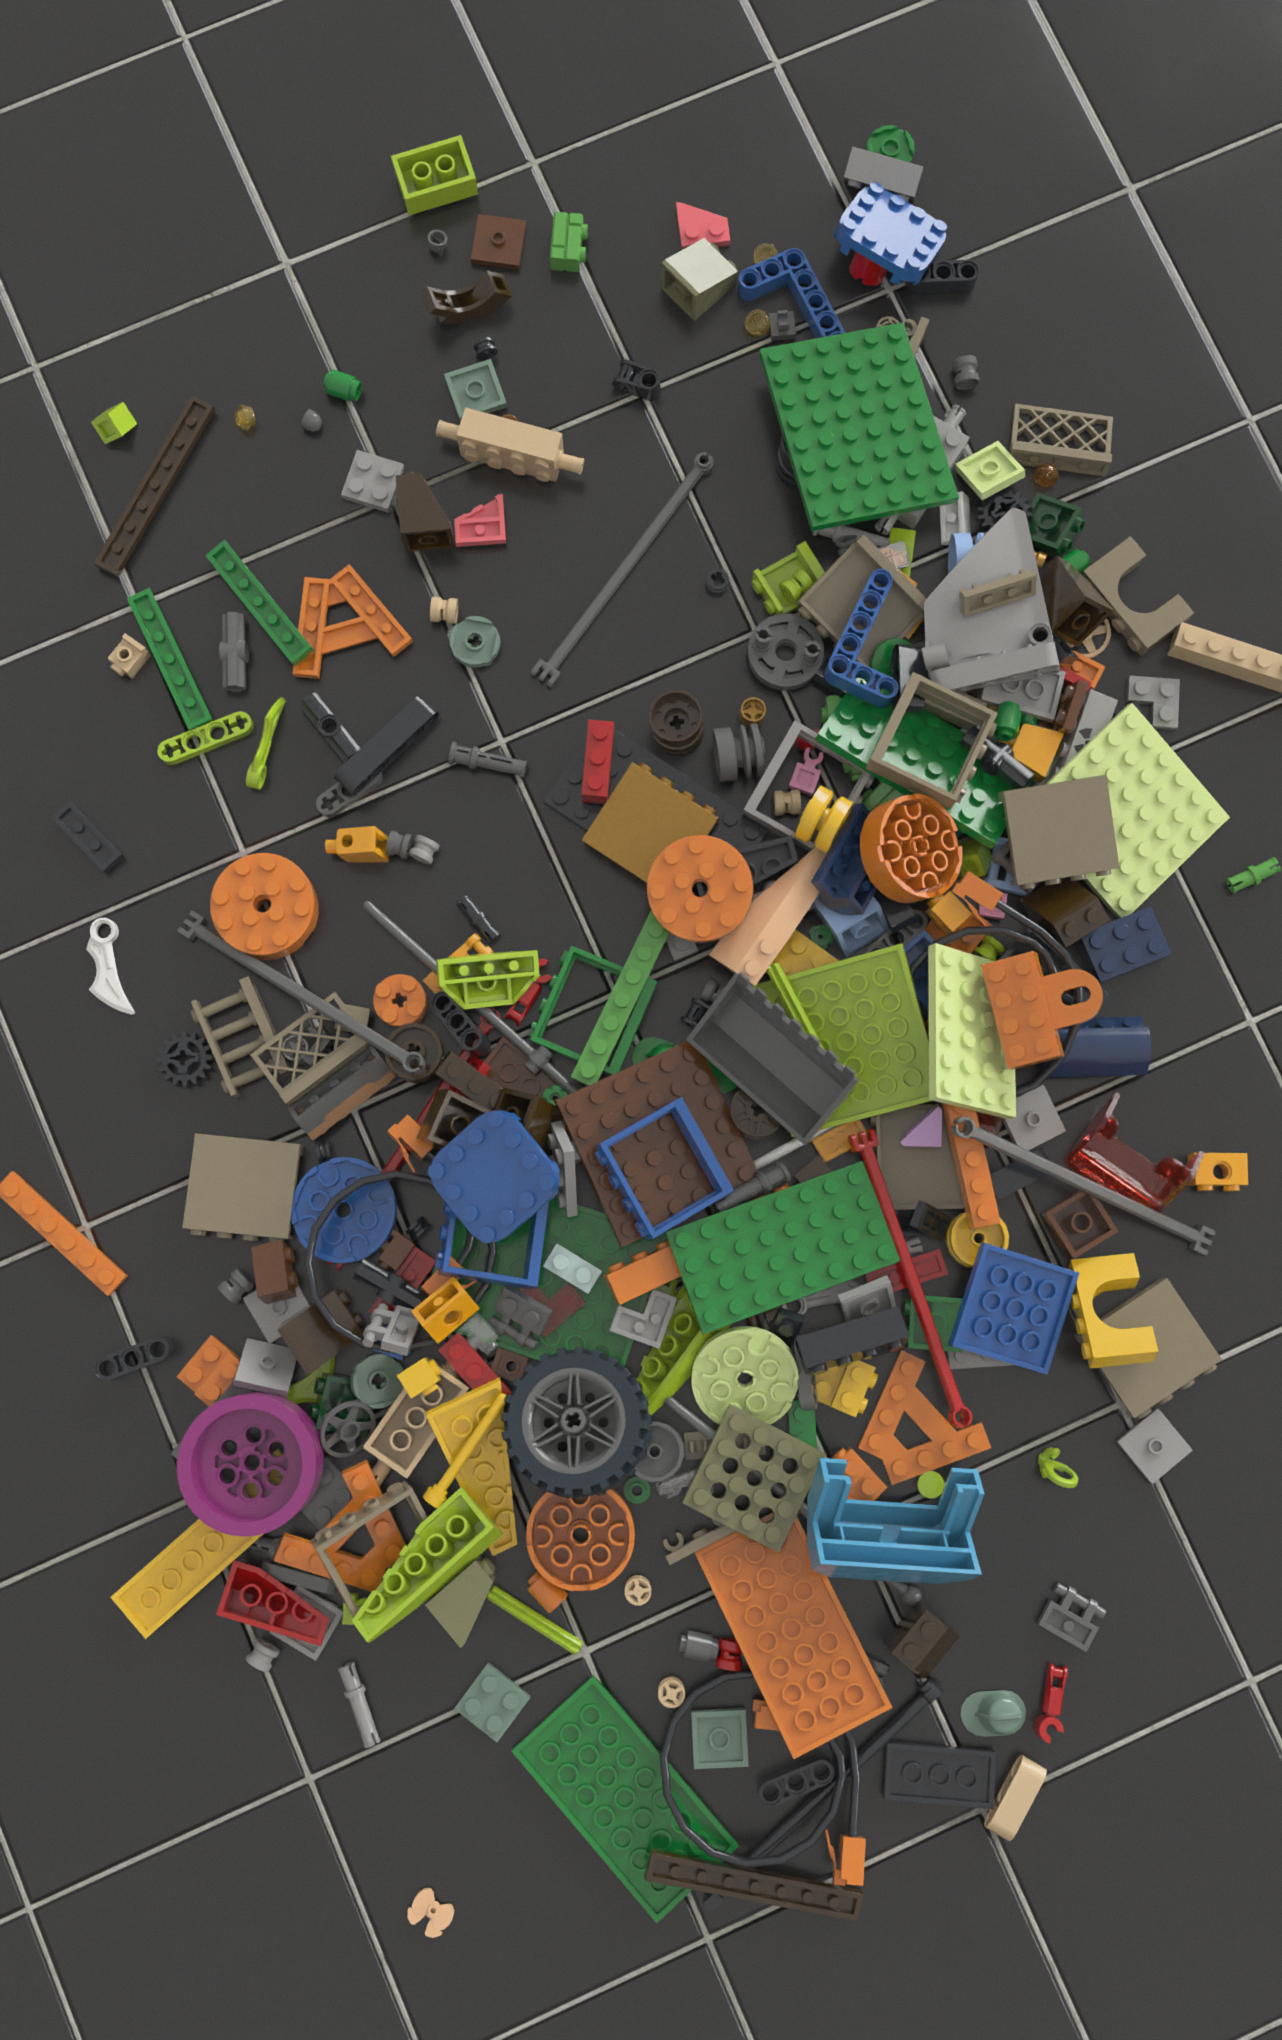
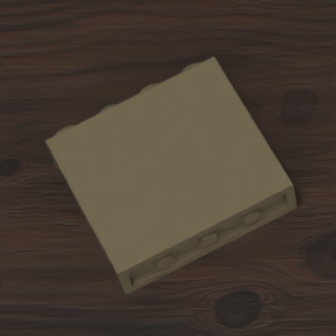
M863 534L849 546L796 604L800 607L798 612L808 621L811 619L817 625L815 628L817 632L825 639L829 637L835 643L833 646L835 649L873 571L877 569L889 571L893 578L891 588L856 659L857 662L870 667V657L879 643L890 638L902 639L922 619L926 597ZM874 582L876 586L884 587L883 584ZM864 603L865 607L874 609L873 605ZM853 625L857 630H864L861 625ZM843 646L846 651H854L850 646Z
M1107 775L998 792L999 803L1003 802L1014 874V880L1011 881V885H1019L1020 889L1036 887L1035 882L1045 881V885L1061 883L1060 878L1070 877L1071 881L1086 879V874L1095 872L1096 877L1112 874V869L1120 868Z
M935 1104L914 1105L871 1116V1126H876V1135L880 1144L873 1147V1150L877 1152V1161L894 1210H915L919 1200L937 1209H965L943 1109L941 1147L903 1146L900 1143V1137Z
M195 1133L182 1228L190 1229V1235L206 1236V1231L216 1232V1237L232 1239V1234L243 1235L242 1240L258 1241L259 1236L269 1237V1243L278 1240L285 1241V1239L292 1240L293 1236L290 1235L294 1192L296 1190L299 1158L303 1156L304 1146L295 1143Z
M1160 1278L1100 1318L1106 1325L1117 1329L1153 1327L1159 1351L1154 1362L1099 1368L1128 1411L1126 1413L1128 1417L1141 1419L1152 1412L1150 1407L1158 1402L1160 1405L1166 1403L1174 1397L1172 1394L1179 1388L1184 1390L1196 1382L1194 1380L1195 1377L1201 1373L1203 1375L1211 1373L1217 1368L1216 1363L1222 1360L1168 1278ZM1077 1333L1074 1335L1078 1343L1082 1345L1084 1343L1082 1334Z

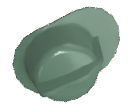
M980 1691L972 1693L965 1699L961 1706L960 1715L964 1726L975 1735L984 1737L1005 1736L1015 1733L1022 1727L1025 1721L1026 1709L1021 1698L1012 1691Z

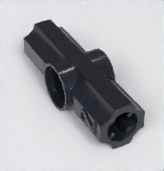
M316 692L302 699V702L299 704L301 710L320 732L323 739L328 742L343 763H345L360 749L358 744ZM328 725H337L334 732H325Z
M974 726L960 742L968 751L979 731ZM986 737L983 744L987 745V748L980 761L983 770L989 775L1001 776L1016 789L1025 788L1035 774L1014 758V752L1008 744L1003 742L995 743L992 739Z
M363 1259L352 1278L356 1282L375 1291L377 1296L394 1306L399 1305L414 1309L429 1297L426 1293L409 1285L410 1282L391 1271L387 1272L366 1259Z

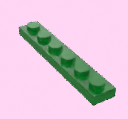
M225 540L205 555L294 666L298 665L314 651Z
M145 589L128 597L129 605L189 731L212 722V716L151 589Z

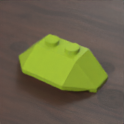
M538 950L465 955L436 960L438 986L462 1009L514 1004L540 976Z

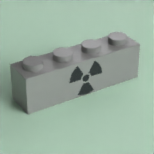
M1092 689L1086 690L1074 729L1065 736L1064 741L1059 745L1057 749L1058 759L1055 766L1050 770L1048 780L1111 721L1118 700Z

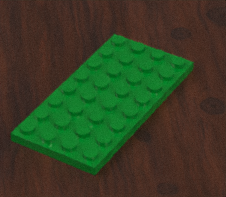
M856 678L859 684H867L864 679ZM879 689L881 694L890 695L886 689ZM846 692L819 731L815 740L901 794H917L865 769L894 711L893 702L888 707L881 708ZM923 709L921 714L905 712L882 760L950 792L969 753L960 744L966 734ZM976 758L973 766L977 767V770L970 782L965 781L963 788L967 789L960 804L955 802L951 809H945L951 815L959 830L992 849L1006 827L1003 802L999 803L998 792L1015 790L1016 788L1001 776H992L986 773L981 767V760ZM1033 778L1025 788L1030 787L1032 781L1034 780Z
M863 1161L665 1232L702 1335L900 1261Z
M594 1674L512 1748L511 1752L656 1923L692 1890L645 1881L644 1874L650 1849L723 1862L722 1860L710 1857L681 1832L663 1796L660 1767L661 1752ZM668 1762L671 1794L687 1825L712 1847L732 1853L739 1847L737 1841Z

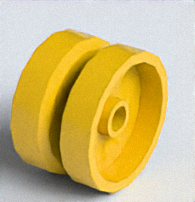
M820 786L812 800L807 804L794 837L807 843L813 838L816 831H819L815 840V848L827 854L845 823L854 802L842 796L835 801L830 809L833 791Z
M960 1213L950 1222L946 1231L945 1243L949 1254L959 1264L973 1268L981 1242L1004 1249L1008 1248L1009 1233L1006 1224L1000 1218L1001 1223L969 1230L966 1213ZM974 1235H980L981 1240H978L979 1243L974 1241Z

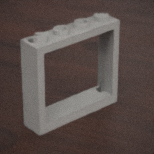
M794 720L742 814L783 837L792 835L795 844L810 852L815 847V843L811 841L805 843L795 838L794 831L756 810L797 737L862 773L848 797L850 801L854 802L853 807L855 804L861 803L863 799L860 796L864 787L869 788L875 777L816 741L815 738L818 733Z

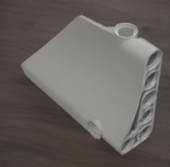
M1012 508L962 558L924 602L925 647L922 648L926 670H928L931 681L956 693L1003 683L1046 677L1060 672L1059 660L1050 628L1026 513L1020 509ZM1019 569H1024L1026 572L1034 570L1037 574L1036 593L1034 596L967 617L962 615L959 588L963 587L966 591L972 589V584L974 583L982 586L985 583L1007 577L1009 572L1014 576L1019 574ZM1043 631L1048 637L1045 641L1038 642L1034 640V634Z

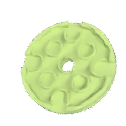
M752 1326L732 1327L712 1336L697 1353L692 1366L691 1376L692 1390L697 1404L717 1424H720L729 1404L770 1425L773 1424L791 1407L798 1390L799 1379L796 1360L789 1347L775 1334ZM741 1372L748 1373L753 1377L751 1382L747 1384L740 1383L737 1378Z

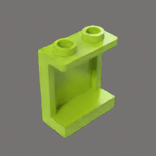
M806 541L797 545L796 551L762 571L759 569L753 571L752 587L757 594L761 593L765 599L764 605L770 615L790 614L800 608L796 603H789L779 588V584L785 579H791L794 572L798 569L804 570L813 581V584L825 573Z

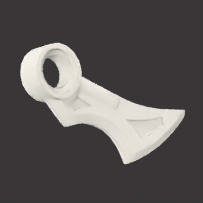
M107 918L96 919L90 927L91 936L86 949L94 958L97 969L95 980L89 990L98 999L112 1008L133 1015L135 1011L121 987L112 943L119 935L118 926L114 921ZM108 924L111 928V933L108 937L101 938L98 935V929L101 925Z

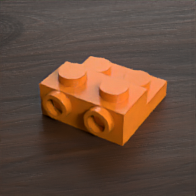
M211 1335L177 1375V1378L195 1392L194 1395L210 1407L235 1380L241 1358L218 1338Z
M851 1447L847 1450L841 1448L832 1457V1459L847 1461L843 1476H850L852 1484L847 1499L874 1501L888 1488Z

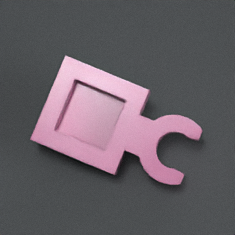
M807 748L803 755L805 765L797 762L788 788L793 790L799 789L801 793L813 796L821 774V770L815 767L822 762L823 753L820 752L818 758L812 760L809 757L811 748Z

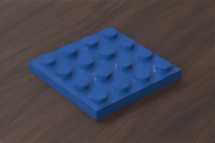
M981 1242L949 1345L1048 1374L1079 1272Z

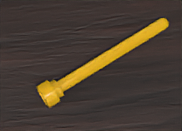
M501 1393L497 1396L439 1483L434 1484L433 1487L429 1486L424 1493L423 1498L433 1507L438 1508L447 1500L446 1495L448 1492L446 1490L505 1406L506 1394Z

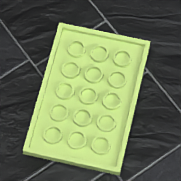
M937 943L929 945V1100L1005 1119L1015 1118V1069L1007 1068L981 967L983 964L994 961Z

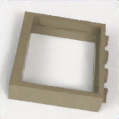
M913 672L865 769L917 794L931 797L943 807L951 809L955 802L960 804L967 791L963 786L966 780L971 781L977 770V767L973 766L976 758L981 760L986 751L987 745L983 743L986 737H992L997 726L993 722L998 713ZM914 693L981 726L950 792L882 760Z
M405 1481L394 1483L387 1489L386 1493L378 1498L373 1497L367 1500L362 1508L354 1513L345 1514L339 1519L337 1524L330 1528H323L316 1533L315 1538L310 1540L352 1618L355 1617L362 1605L356 1606L325 1549L404 1498L420 1525L427 1518V1515L412 1487Z

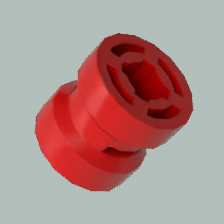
M720 1637V1655L716 1658L715 1666L730 1671H742V1651L736 1639Z

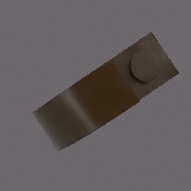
M486 271L475 282L458 290L446 291L427 286L421 291L429 314L437 315L442 324L464 323L482 317L494 311L512 297L504 275Z

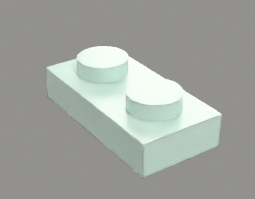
M559 1244L555 1245L543 1267L588 1294L602 1273L600 1269Z

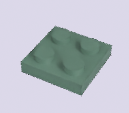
M491 359L444 374L460 422L465 407L484 413L507 408V403Z
M488 1662L454 1709L495 1742H498L528 1702L531 1695Z
M745 1708L691 1710L694 1769L749 1767Z

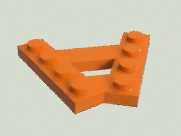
M350 564L331 579L304 578L298 630L314 651L298 665H293L294 677L319 679L323 654L378 639L394 657L413 642L408 633ZM347 601L359 616L358 618L326 627L329 606Z
M902 1350L899 1351L857 1448L882 1460L891 1485L991 1448L982 1422L956 1431L916 1388V1382L926 1361ZM903 1412L913 1420L930 1441L906 1449L894 1436V1432Z
M367 1460L342 1471L344 1480L353 1498L324 1528L334 1526L345 1514L356 1512L363 1507L367 1500L383 1495ZM390 1508L365 1523L374 1545L363 1557L339 1550L356 1530L325 1549L345 1584L372 1592L380 1585L386 1568L393 1566L400 1557L399 1553L406 1543ZM283 1533L274 1555L275 1562L331 1579L310 1540Z

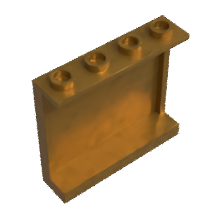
M632 762L584 835L582 841L647 883L648 875L655 859L667 846L688 836H708L715 824L720 820L715 816L717 811L707 804H704L703 807L699 806L694 802L696 797L683 790L679 793L673 789L675 784L664 776L658 779L651 774L653 769L640 762L639 765H636Z

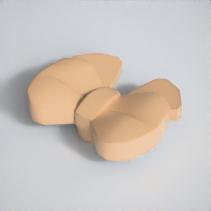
M424 1888L415 1896L412 1907L408 1908V1920L411 1925H415L426 1915L430 1920L425 1935L434 1938L442 1934L441 1930H444L451 1923L455 1910L451 1904L440 1905L439 1902L435 1901L434 1891L431 1888Z

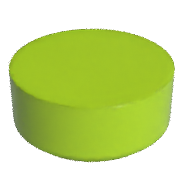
M928 1471L918 1476L916 1486L919 1493L924 1497L936 1498L943 1492L944 1480L937 1472Z

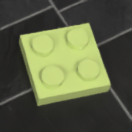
M999 441L955 464L957 473L981 500L1025 477V469Z

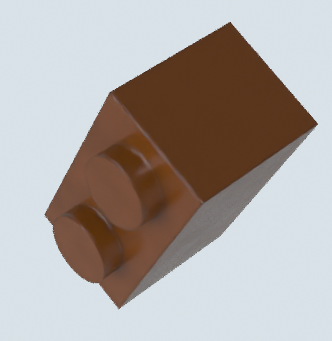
M283 1240L251 1247L257 1297L265 1304L296 1297L295 1288L298 1287V1278L296 1273L293 1272L292 1263L295 1262L292 1247H289Z

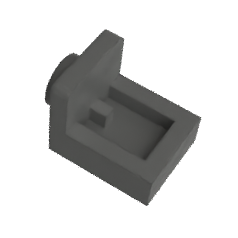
M311 1026L306 1030L312 1034H318L319 1026L316 1030ZM322 1029V1035L331 1036L328 1032ZM321 1039L319 1053L330 1054L328 1051L333 1046V1043L329 1039ZM316 1042L308 1052H315ZM305 1055L303 1060L313 1066L314 1056ZM318 1057L317 1062H319L324 1057Z

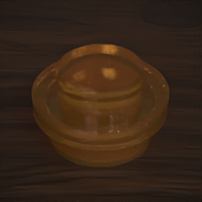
M1045 463L1035 470L1033 478L1040 486L1049 487L1058 482L1059 474L1054 465Z

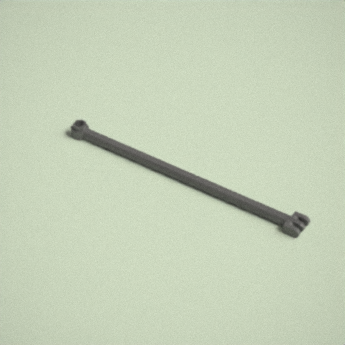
M705 452L696 455L692 470L549 660L545 662L540 659L531 670V675L535 677L540 670H543L538 680L544 682L550 675L551 678L547 682V686L552 688L561 677V672L557 670L702 475H707L713 470L714 461L712 456H708V453ZM707 459L708 463L701 464L700 460Z
M191 910L188 914L192 919L196 920L194 923L188 919L183 921V924L190 928L188 931L181 927L177 929L180 935L191 942L197 936L402 1063L409 1074H420L422 1072L420 1068H425V1060L418 1052H407L252 955L233 948L221 936L206 928L204 925L207 920ZM419 1062L420 1068H411L412 1063Z
M957 1117L953 1120L954 1124L962 1123L964 1126L963 1131L960 1132L957 1125H951L952 1133L956 1137L971 1138L1180 1236L1191 1242L1188 1249L1207 1256L1209 1251L1200 1246L1201 1244L1211 1246L1212 1241L1204 1236L1206 1234L1214 1237L1216 1231L1198 1224L1195 1230L975 1126L974 1121L969 1117Z

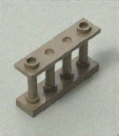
M249 976L239 980L242 987L238 989L239 992L205 1007H202V1004L195 999L191 1001L194 1009L190 1010L195 1023H200L224 1078L220 1081L226 1095L230 1094L236 1099L241 1097L237 1087L260 1078L265 1074L260 1067H256L233 1078L227 1064L253 1053L277 1035L256 985ZM242 1001L249 1003L252 1011L248 1012V1016L214 1031L212 1030L207 1018L208 1016ZM251 1025L259 1026L262 1033L258 1036L259 1039L225 1054L222 1053L217 1040ZM269 1050L272 1058L265 1065L275 1066L277 1051ZM282 1052L279 1066L291 1068L288 1059ZM278 1071L283 1077L293 1074L290 1071Z

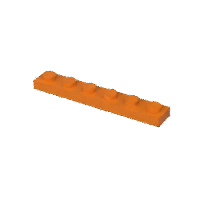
M11 1171L0 1183V1197L107 1296H111L128 1277L126 1273L16 1172Z

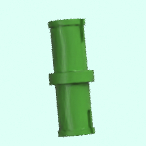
M1272 857L1257 866H1248L1246 871L1226 879L1227 885H1233L1228 887L1229 890L1234 894L1252 884L1255 886L1260 884L1261 880L1281 872L1280 866H1274L1279 862L1275 857Z

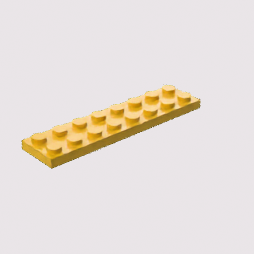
M279 1448L273 1452L277 1456L283 1455ZM273 1469L270 1478L274 1483L280 1484L283 1480V1475L279 1470ZM252 1482L247 1484L246 1492L252 1497L257 1496L258 1487ZM198 1519L113 1594L111 1599L146 1639L263 1534L243 1537L232 1536L214 1530Z

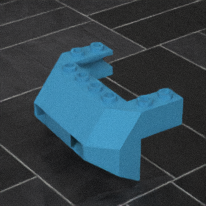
M819 1458L807 1500V1547L813 1571L832 1578L925 1584L968 1581L982 1575L970 1534L984 1497L978 1469L951 1468L937 1506L847 1499L852 1485L850 1476H843L847 1461L843 1459Z

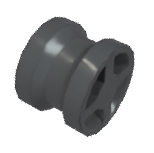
M392 830L386 845V855L393 856L395 854L399 855L401 859L407 860L413 836L411 834L400 835L397 831Z

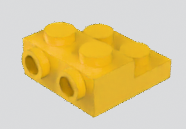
M855 1361L848 1366L828 1368V1371L815 1375L818 1401L853 1417H856L857 1413L863 1414L868 1403V1399L864 1398L868 1388L873 1389L878 1378V1374L874 1373L876 1367L862 1361Z

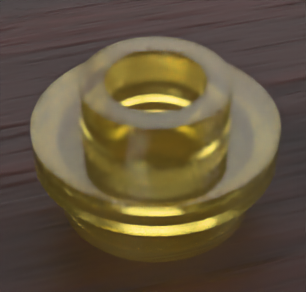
M238 405L237 411L234 413L236 424L241 426L244 431L249 430L250 427L255 425L254 412L250 406Z

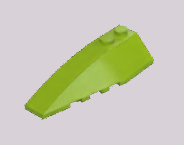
M684 1285L675 1296L677 1300L660 1348L652 1346L648 1356H644L640 1364L642 1366L641 1372L636 1379L642 1387L644 1395L647 1397L650 1415H653L665 1403V1399L671 1397L692 1375V1366L696 1355L705 1342L715 1334L731 1326L730 1324L702 1335Z
M462 1487L418 1526L412 1540L399 1553L400 1557L392 1568H389L384 1574L383 1581L376 1590L372 1591L352 1619L353 1624L367 1643L376 1639L421 1606L503 1535L488 1514Z

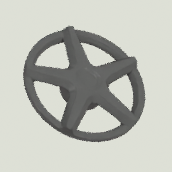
M355 1400L341 1403L329 1413H325L319 1431V1440L322 1448L329 1455L339 1458L349 1457L360 1452L375 1430L376 1420L372 1409L367 1404ZM352 1407L346 1419L342 1420L334 1416L340 1410ZM360 1407L369 1413L371 1421L356 1422ZM328 1423H330L337 1431L331 1438L325 1441V1430ZM371 1429L367 1439L356 1448L355 1439L360 1431ZM342 1439L346 1442L349 1452L337 1453L332 1451L330 1447Z

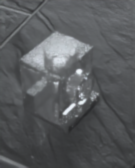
M476 1313L457 1331L460 1335L466 1333L468 1337L465 1340L475 1351L480 1348L486 1355L490 1354L499 1345L496 1340L500 1338V1335L480 1313Z

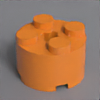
M396 974L385 978L376 986L373 1004L376 1013L384 1023L395 1029L403 1024L421 1023L427 1014L429 1001L426 992L416 979L408 975ZM403 997L407 1001L403 1002V1007L400 1008L395 1003L399 1002V998Z

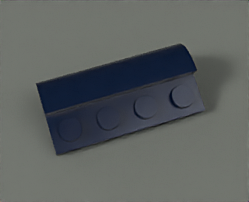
M863 803L854 805L811 881L821 893L818 901L828 909L842 915L864 914L877 890L869 880L860 853L862 827L867 816L870 814V811Z
M1142 1017L1092 1018L1081 1023L1069 1054L1049 1077L1147 1075L1151 1059L1149 1027H1144ZM1069 1027L1058 1030L1061 1045ZM1051 1060L1045 1061V1062H1041V1063H1040L1041 1070H1042Z

